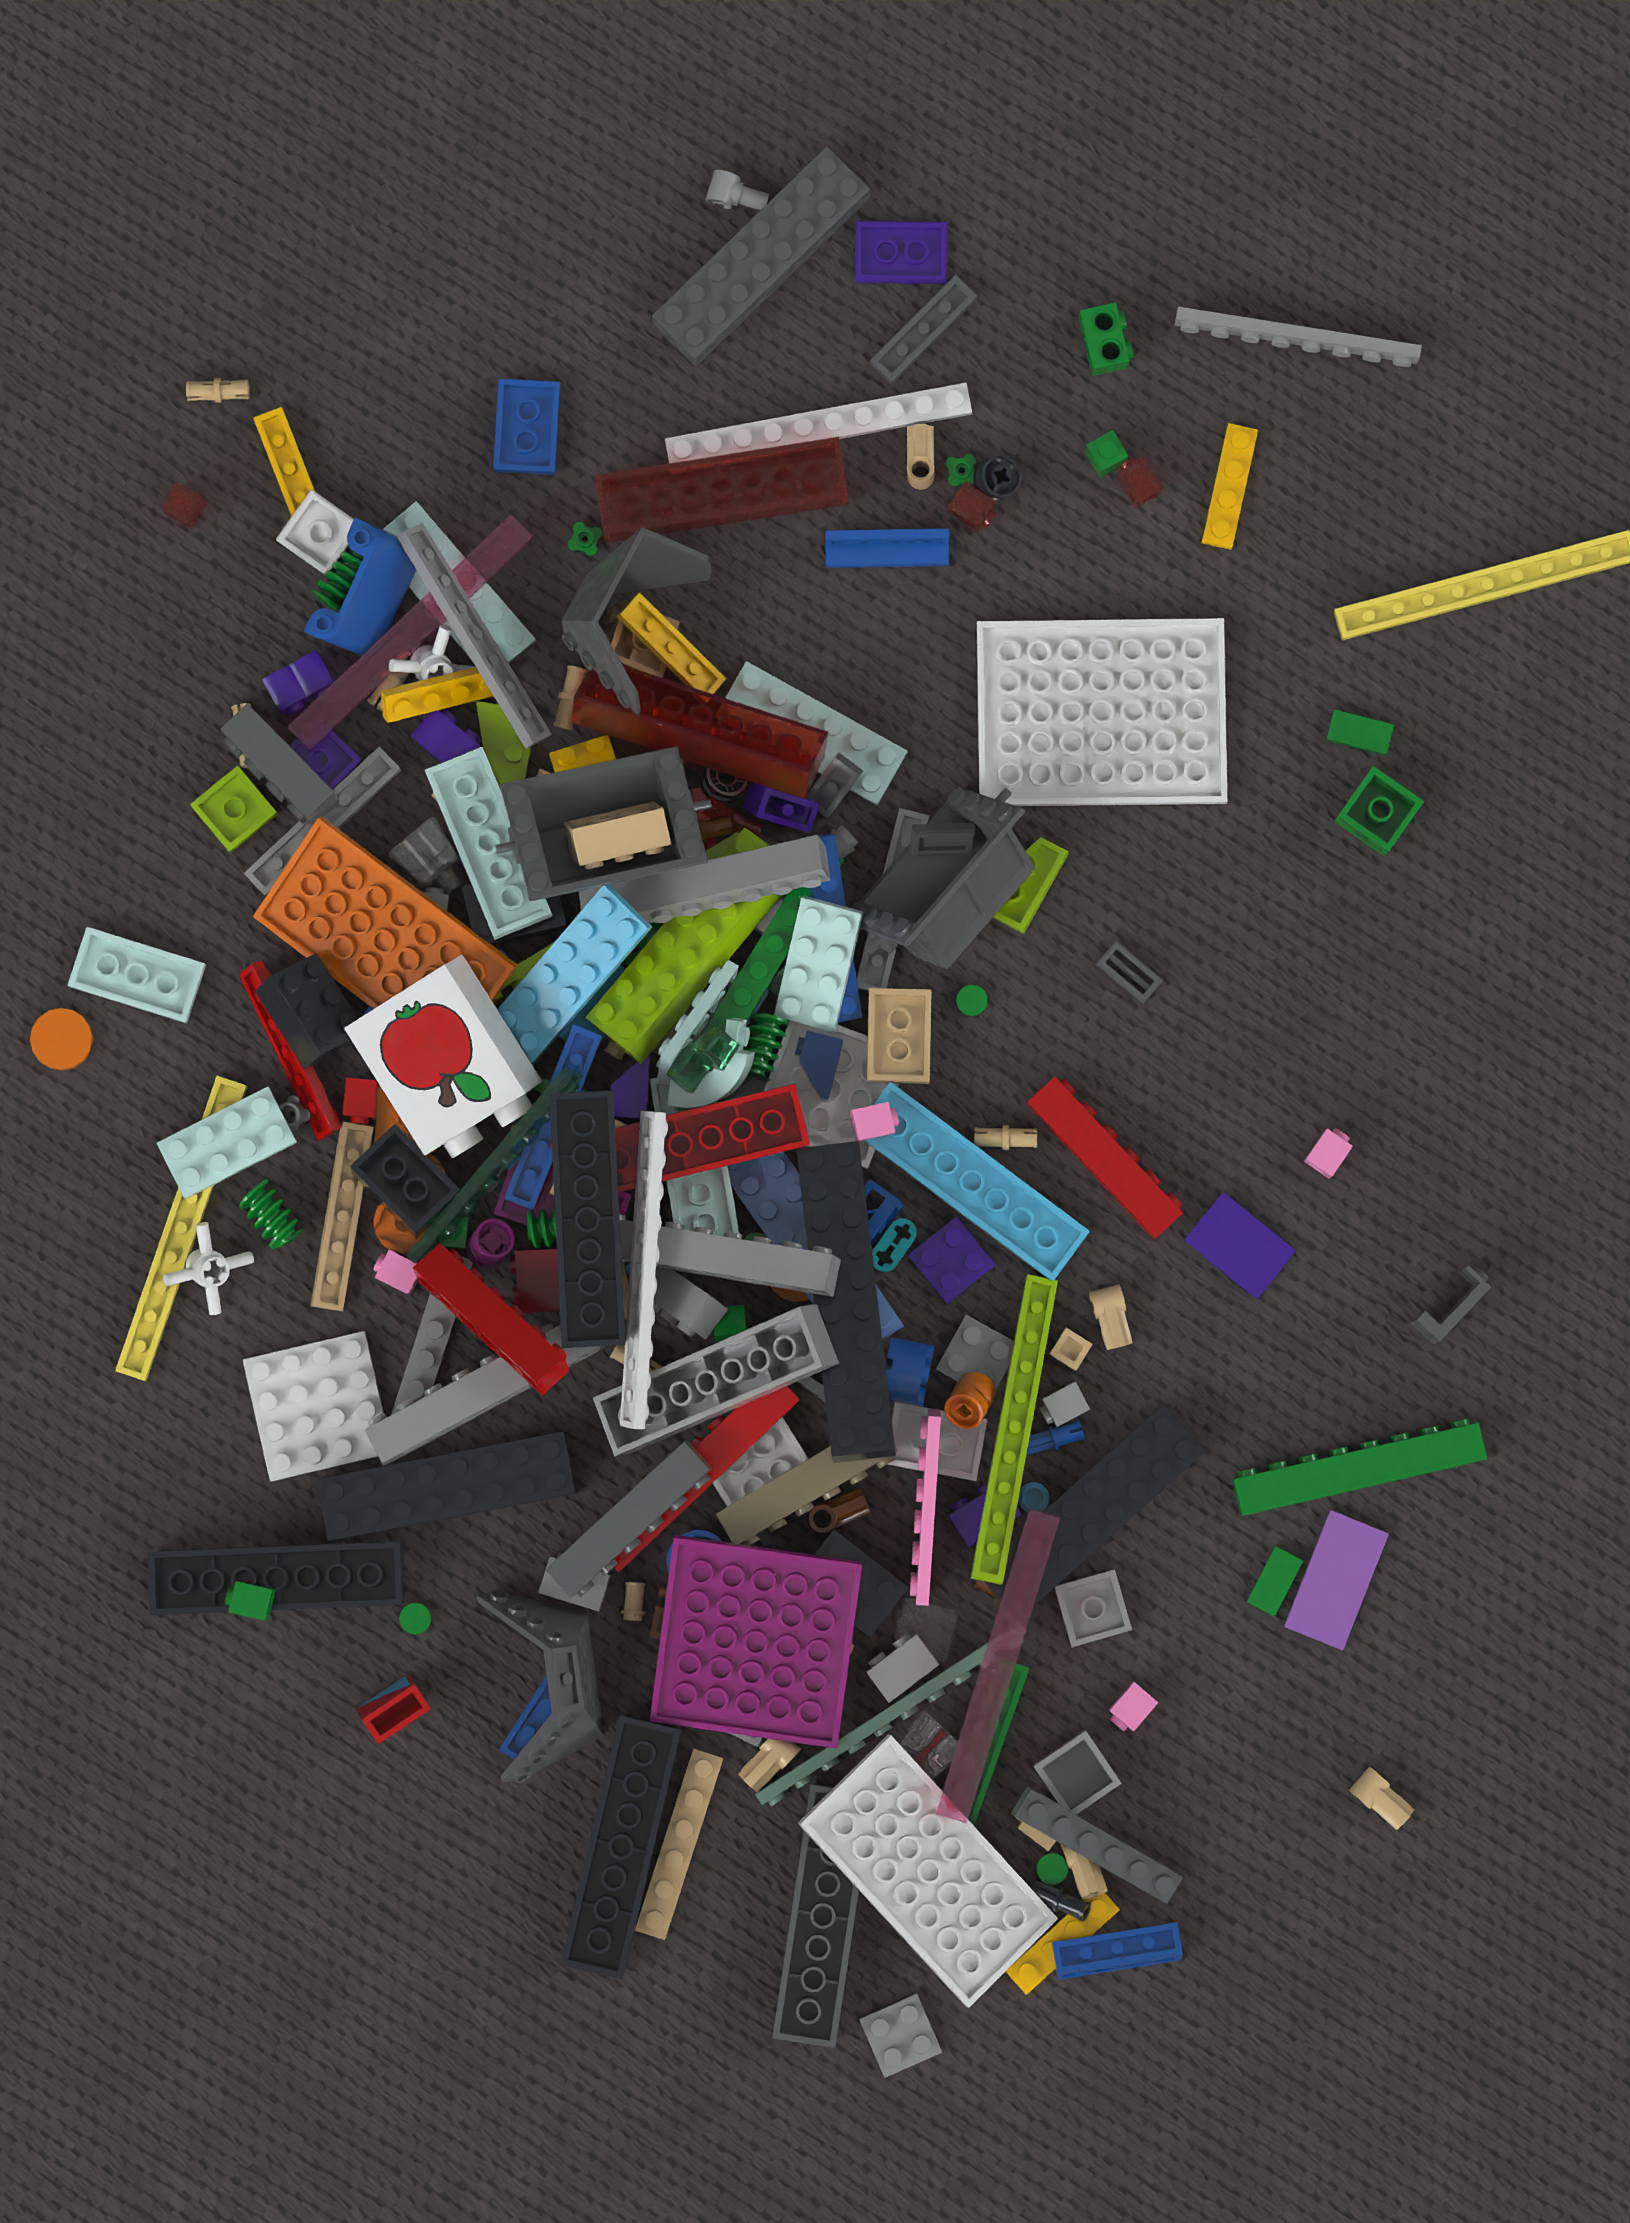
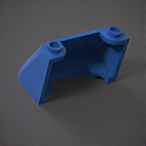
M354 517L347 534V542L354 552L364 556L339 613L326 608L318 609L311 615L304 632L356 654L369 657L374 656L381 650L414 577L416 568L405 553L396 535Z

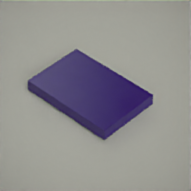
M856 221L855 283L946 284L947 222Z
M1222 1192L1184 1239L1189 1246L1256 1300L1296 1252L1295 1249L1224 1192Z

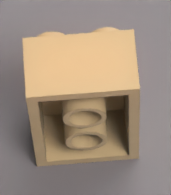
M654 801L563 822L571 859L579 866L584 865L585 869L603 866L604 860L615 858V862L633 859V853L645 851L646 855L660 853L664 851L663 846L671 845L664 809Z

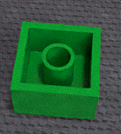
M1373 766L1334 822L1385 857L1424 801Z

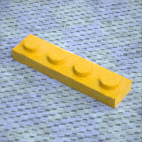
M279 407L253 419L292 516L311 489L314 490V487L283 408Z
M1230 423L1227 425L1202 538L1203 544L1232 550L1257 438V429Z
M640 592L635 594L617 614L616 617L702 702L708 701L726 680Z
M473 667L381 690L383 718L389 723L492 697L493 694L485 684L477 668Z
M1105 1893L1092 1899L1083 1900L1090 1902L1092 1905L1089 1916L1085 1921L1082 1922L1066 1914L1005 1971L1026 1995L1056 1969L1052 1942L1092 1936L1120 1910Z

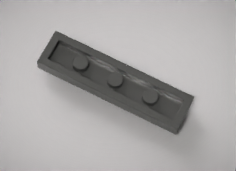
M955 275L870 360V364L892 385L977 300L978 296Z

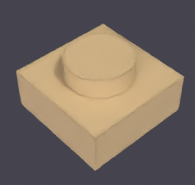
M1065 1328L1049 1355L1076 1371L1091 1348L1092 1343Z

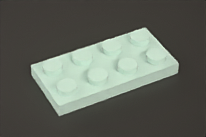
M805 895L801 898L774 1015L830 1032L836 1030L863 911Z
M86 927L67 986L187 1024L206 964Z
M727 960L722 969L717 967L708 981L710 986L706 992L701 990L692 1003L694 1009L689 1016L684 1014L675 1027L677 1033L672 1040L667 1038L658 1051L661 1057L656 1065L659 1068L658 1081L668 1086L671 1074L677 1073L685 1063L735 981L738 965Z
M266 1087L159 1141L157 1145L184 1199H188L296 1144L297 1141L270 1088Z

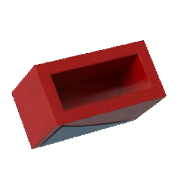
M407 1674L356 1708V1711L377 1744H380L431 1708Z

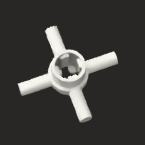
M447 625L439 626L434 646L424 645L419 647L413 653L411 661L391 659L389 661L390 671L415 673L419 681L476 666L451 664L449 658L444 654L452 630Z
M201 1222L196 1224L199 1249L193 1251L188 1256L185 1269L164 1274L163 1279L166 1286L194 1280L197 1284L205 1287L209 1314L217 1315L222 1312L218 1286L227 1280L230 1269L252 1264L254 1257L250 1251L226 1258L222 1254L213 1251L208 1222Z

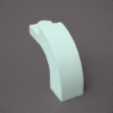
M727 1019L722 1057L718 1065L706 1075L682 1072L671 1074L668 1106L682 1108L705 1106L726 1098L743 1083L751 1069L755 1052L743 1050V1046L748 1044L750 1030L746 1027L747 1019Z

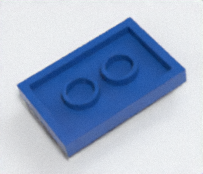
M515 379L498 380L494 472L555 475L560 382Z

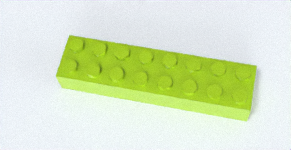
M744 828L719 858L770 845L747 828ZM771 894L763 896L755 902L742 901L733 903L725 909L712 908L703 910L695 916L682 915L672 918L661 926L585 1018L599 1033L639 1064H642L693 1003L697 994L701 990L703 991L709 984L708 981L717 967L722 968L782 895Z

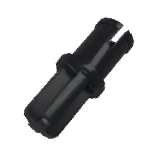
M1035 1880L1031 1886V1889L1045 1904L1053 1907L1054 1912L1062 1911L1082 1922L1089 1916L1091 1903L1068 1894L1067 1889L1062 1888L1059 1890L1040 1880Z

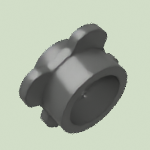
M296 1095L289 1096L288 1102L279 1106L292 1132H296L302 1122H307L310 1119V1111L304 1109L300 1103V1098ZM292 1111L295 1112V1116H294V1117L291 1116V1112H292Z

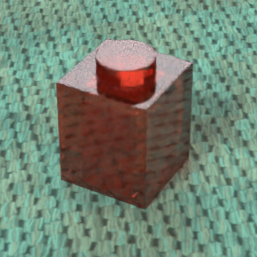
M1133 457L1119 466L1120 471L1117 473L1116 479L1135 509L1162 494L1163 486L1145 457L1139 460Z
M966 481L948 505L947 511L977 533L982 526L987 529L997 515L993 511L996 502Z
M176 482L161 509L165 516L193 530L207 502L200 494Z

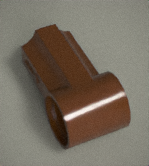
M860 1488L814 1507L808 1514L807 1524L811 1531L817 1534H824L870 1514V1510ZM817 1511L828 1513L830 1516L828 1527L819 1528L814 1524L813 1516Z

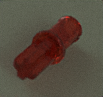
M714 797L708 798L711 802V808L702 810L703 813L714 819L730 815L734 830L741 832L744 828H747L758 837L763 827V822H759L740 811L739 807L734 809Z

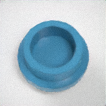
M1037 1482L1025 1484L1019 1492V1505L1028 1513L1036 1514L1042 1512L1049 1503L1048 1490Z

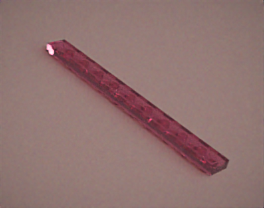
M512 515L504 520L452 570L469 599L533 539V536ZM429 592L287 727L309 751L393 672L389 670V661L391 659L406 660L439 629L440 625L447 621L432 594Z
M1032 1509L1028 1511L936 1810L938 1815L967 1823L1060 1521L1058 1517Z

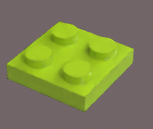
M238 765L190 804L230 853L278 815Z

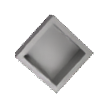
M1086 1730L1081 1731L1033 1764V1767L1058 1804L1075 1814H1078L1122 1784Z

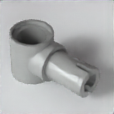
M715 170L706 202L714 206L715 203L722 204L725 209H731L733 205L738 206V204L761 211L767 205L769 194L743 186L744 183L740 182V177L731 172Z

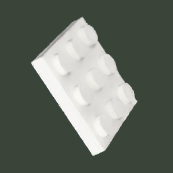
M782 1417L713 1484L728 1507L808 1460V1457Z

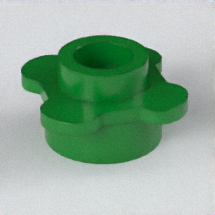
M967 454L964 458L956 459L949 457L946 460L945 465L949 469L950 475L948 483L952 487H957L959 484H974V464L976 462L974 456ZM960 468H963V469L965 470V472H964V473H960V472H959V469H960Z
M583 522L575 523L573 525V537L568 541L569 549L573 552L578 550L586 553L587 556H594L597 553L598 539L602 537L601 529L599 527H587ZM584 536L588 537L586 542L582 541Z

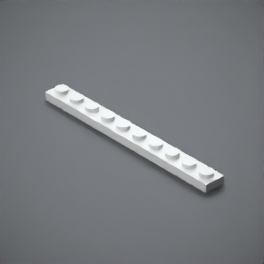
M961 383L665 438L670 470L902 428L914 424L972 415L967 383Z
M641 1111L620 1415V1426L632 1429H645V1421L649 1415L647 1390L651 1384L649 1359L653 1353L651 1329L655 1322L653 1299L657 1291V1280L655 1278L656 1263L659 1260L657 1240L662 1223L659 1210L660 1200L664 1193L661 1180L662 1169L666 1162L663 1150L668 1124L666 1113Z

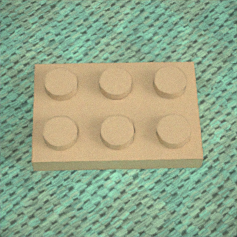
M869 988L867 1082L929 1084L931 990Z

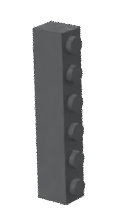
M688 1440L684 1441L547 1567L545 1571L570 1598L576 1594L582 1597L595 1585L591 1580L599 1572L605 1576L618 1564L615 1558L622 1551L628 1555L641 1543L637 1537L646 1529L652 1533L664 1522V1519L661 1517L662 1514L669 1508L675 1512L688 1500L684 1496L687 1491L692 1487L699 1490L711 1478L707 1473L712 1467Z

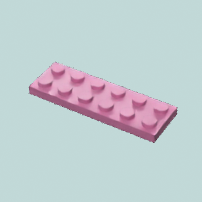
M928 1409L927 1417L921 1416L920 1439H926L925 1448L919 1447L918 1470L924 1471L923 1479H917L916 1502H922L921 1510H915L914 1533L920 1535L919 1541H913L912 1565H917V1572H911L910 1596H916V1605L929 1606L941 1425L940 1409Z

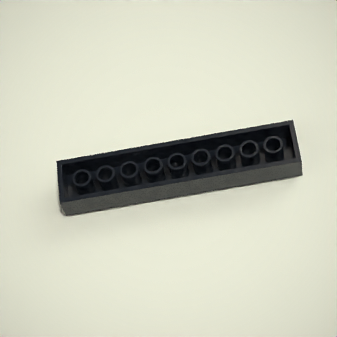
M859 1141L797 1148L808 1250L813 1251V1246L829 1248L832 1250L831 1254L841 1259L834 1296L813 1293L814 1304L818 1306L839 1364L822 1371L833 1463L896 1456Z

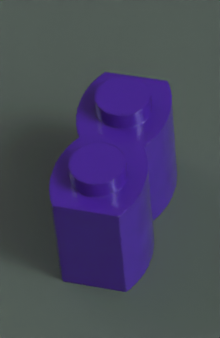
M317 650L263 679L282 715L288 713L289 716L302 712L306 708L304 704L314 698L316 701H321L329 697L333 693L331 689L337 686Z
M443 709L442 712L438 710L430 712L411 734L413 740L441 763L480 748L479 743L482 740L469 728L464 732L455 724L458 722V719L446 709Z

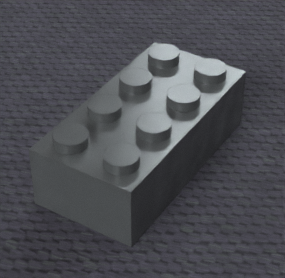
M248 704L240 709L220 729L225 736L222 739L225 746L237 758L241 755L246 758L243 763L258 780L263 777L268 780L265 784L268 790L280 802L286 799L290 803L287 808L302 824L308 821L313 826L317 818L324 816L340 801L335 792Z

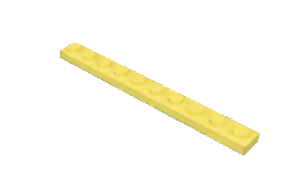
M1630 530L1334 609L1341 639L1343 641L1629 564Z
M216 1076L202 1120L244 1099L248 1086ZM213 1186L188 1199H184L178 1187L121 1352L116 1372L147 1381L180 1285L178 1283L166 1286L163 1275L185 1269L186 1260L191 1253L197 1235L196 1224L202 1221Z

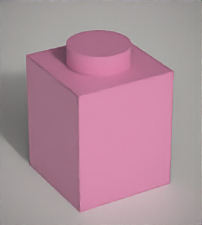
M889 1102L853 1109L849 1112L855 1140L859 1142L892 1135L895 1133L894 1127L899 1126L896 1109L890 1108Z
M1336 1128L1333 1131L1326 1129L1304 1162L1330 1179L1353 1147L1348 1143L1350 1138Z
M388 1250L386 1255L381 1253L373 1269L377 1272L376 1279L410 1296L418 1282L412 1269L417 1263L391 1250Z
M1132 1681L1109 1708V1711L1113 1714L1110 1720L1122 1731H1125L1127 1727L1135 1731L1158 1702Z

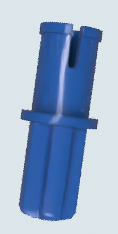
M1078 1420L1057 1428L1049 1426L1047 1431L1030 1435L1026 1455H1032L1052 1448L1056 1451L1059 1449V1446L1084 1440L1083 1430L1074 1432L1082 1428L1080 1421Z

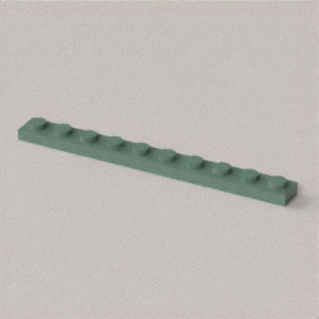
M1020 1622L1016 1623L838 1740L837 1748H824L755 1794L762 1805L766 1802L770 1806L778 1803L786 1797L784 1791L792 1785L799 1789L813 1780L811 1773L821 1767L824 1772L840 1762L837 1758L838 1755L848 1750L850 1755L866 1745L863 1739L872 1733L879 1737L892 1728L890 1722L898 1716L905 1720L919 1710L916 1705L927 1698L929 1703L945 1694L943 1687L953 1681L957 1686L971 1677L970 1669L978 1664L983 1669L998 1659L995 1653L1004 1647L1011 1651L1022 1644L1024 1640L1021 1636L1027 1633Z

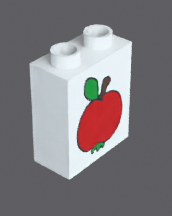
M463 954L444 964L344 1028L424 1156L444 1145L451 1158H454L484 1139L475 1126L478 1122L494 1114L501 1127H504L534 1108L525 1093L540 1084L542 1080Z

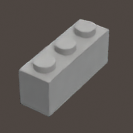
M656 1267L657 1291L653 1299L654 1312L658 1313L662 1309L659 1315L668 1322L675 1325L679 1321L676 1327L692 1338L696 1333L706 1340L728 1309L674 1270Z

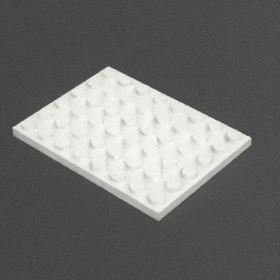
M1224 618L977 621L979 794L996 799L1002 790L1007 788L1012 794L1005 802L1015 806L1227 804Z

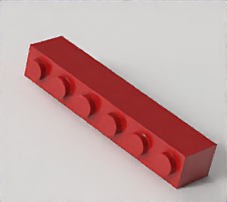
M1054 1076L1027 1102V1106L1149 1236L1155 1240L1183 1214L1179 1209L1182 1203L1171 1192L1166 1195L1158 1187L1161 1181L1151 1170L1148 1169L1144 1172L1137 1164L1140 1160L1138 1156L1128 1146L1123 1149L1115 1141L1118 1135L1106 1123L1101 1126L1094 1119L1097 1113L1086 1101H1083L1081 1104L1073 1096L1076 1091L1064 1078L1059 1081Z
M439 1243L412 1267L418 1282L543 1396L570 1371L565 1360L568 1357L566 1352L557 1343L551 1345L546 1340V1334L536 1324L530 1326L525 1321V1315L517 1306L512 1305L509 1307L504 1302L505 1297L496 1287L492 1286L489 1288L483 1283L485 1281L484 1278L474 1267L468 1269L463 1265V1258L454 1249L448 1251Z

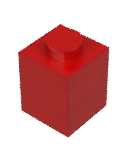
M346 1078L343 1116L350 1118V1123L368 1125L369 1119L376 1120L380 1086L377 1080Z

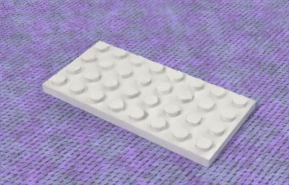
M889 1734L798 1822L803 1830L968 2008L1058 1919Z

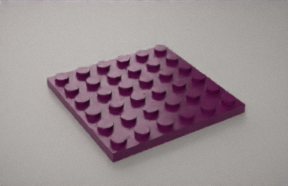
M674 1535L650 1721L837 1748L863 1562Z

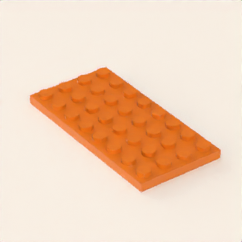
M323 816L317 818L253 915L256 920L306 958L317 953L332 978L373 1009L462 954L492 1002L518 966Z

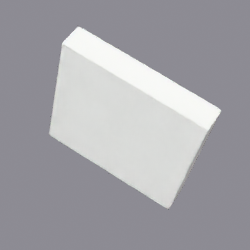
M311 489L277 536L276 541L324 574L327 570L331 571L333 562L338 561L342 551L344 552L348 547L347 534L354 519Z

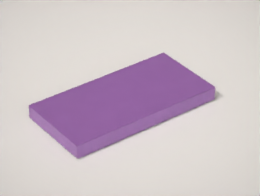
M1329 1510L1284 1627L1343 1650L1389 1533Z

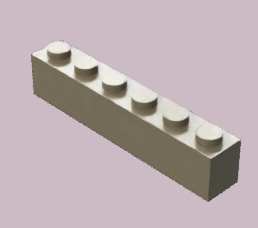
M830 1446L716 1513V1516L732 1543L750 1546L760 1540L757 1534L768 1528L770 1533L787 1524L784 1519L785 1517L794 1512L798 1517L814 1508L811 1503L812 1501L821 1496L825 1501L841 1492L838 1487L839 1485L848 1480L853 1485L868 1476L866 1472L868 1468L877 1464L880 1469L894 1461L895 1458L891 1456L833 1463Z

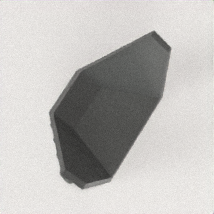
M641 527L586 574L562 619L564 631L562 639L565 645L571 651L575 649L579 653L583 664L589 670L594 669L597 672L605 688H612L623 707L626 709L630 707L637 716L641 711L638 692L605 636L598 620L612 594L709 580L711 576L709 556Z
M493 1590L487 1594L477 1595L478 1603L544 1651L552 1714L501 1775L502 1783L512 1781L521 1783L528 1780L534 1773L604 1736L588 1612L518 1597L500 1590Z

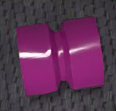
M489 1219L482 1222L467 1241L466 1252L470 1261L477 1267L484 1269L494 1268L499 1265L514 1246L513 1230L507 1223L499 1219Z

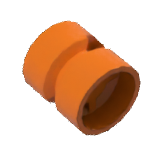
M968 1372L962 1375L945 1403L944 1410L949 1421L963 1429H973L979 1426L995 1399L996 1388L994 1383L986 1375L979 1372Z

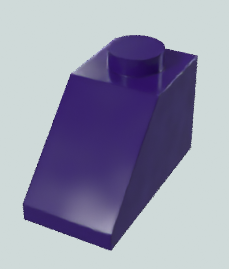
M752 779L742 808L756 817L810 833L820 804L780 787Z
M647 1056L642 1064L636 1062L611 1085L614 1097L615 1119L640 1121L641 1111H648L650 1056Z

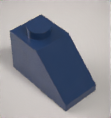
M807 1031L805 1038L799 1037L795 1055L800 1056L799 1064L821 1101L828 1103L843 1046V1039Z

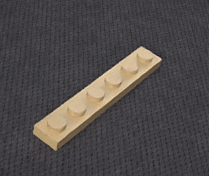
M341 1122L342 1127L339 1132L311 1300V1307L343 1311L364 1187L351 1174L350 1166L370 1148L373 1127Z
M693 1749L635 1931L665 1940L723 1762L722 1757Z

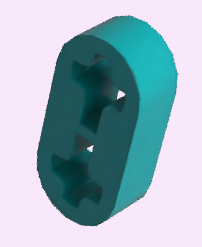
M903 1218L895 1220L872 1251L873 1264L876 1270L880 1272L893 1270L916 1238V1227L910 1220ZM905 1224L910 1227L908 1233L911 1237L909 1239L902 1238L898 1245L894 1244L893 1240L897 1236V1232L894 1230L895 1227L902 1228ZM889 1246L895 1248L890 1255L893 1263L891 1265L887 1263L883 1266L878 1265L879 1258L876 1256L877 1252L884 1253Z

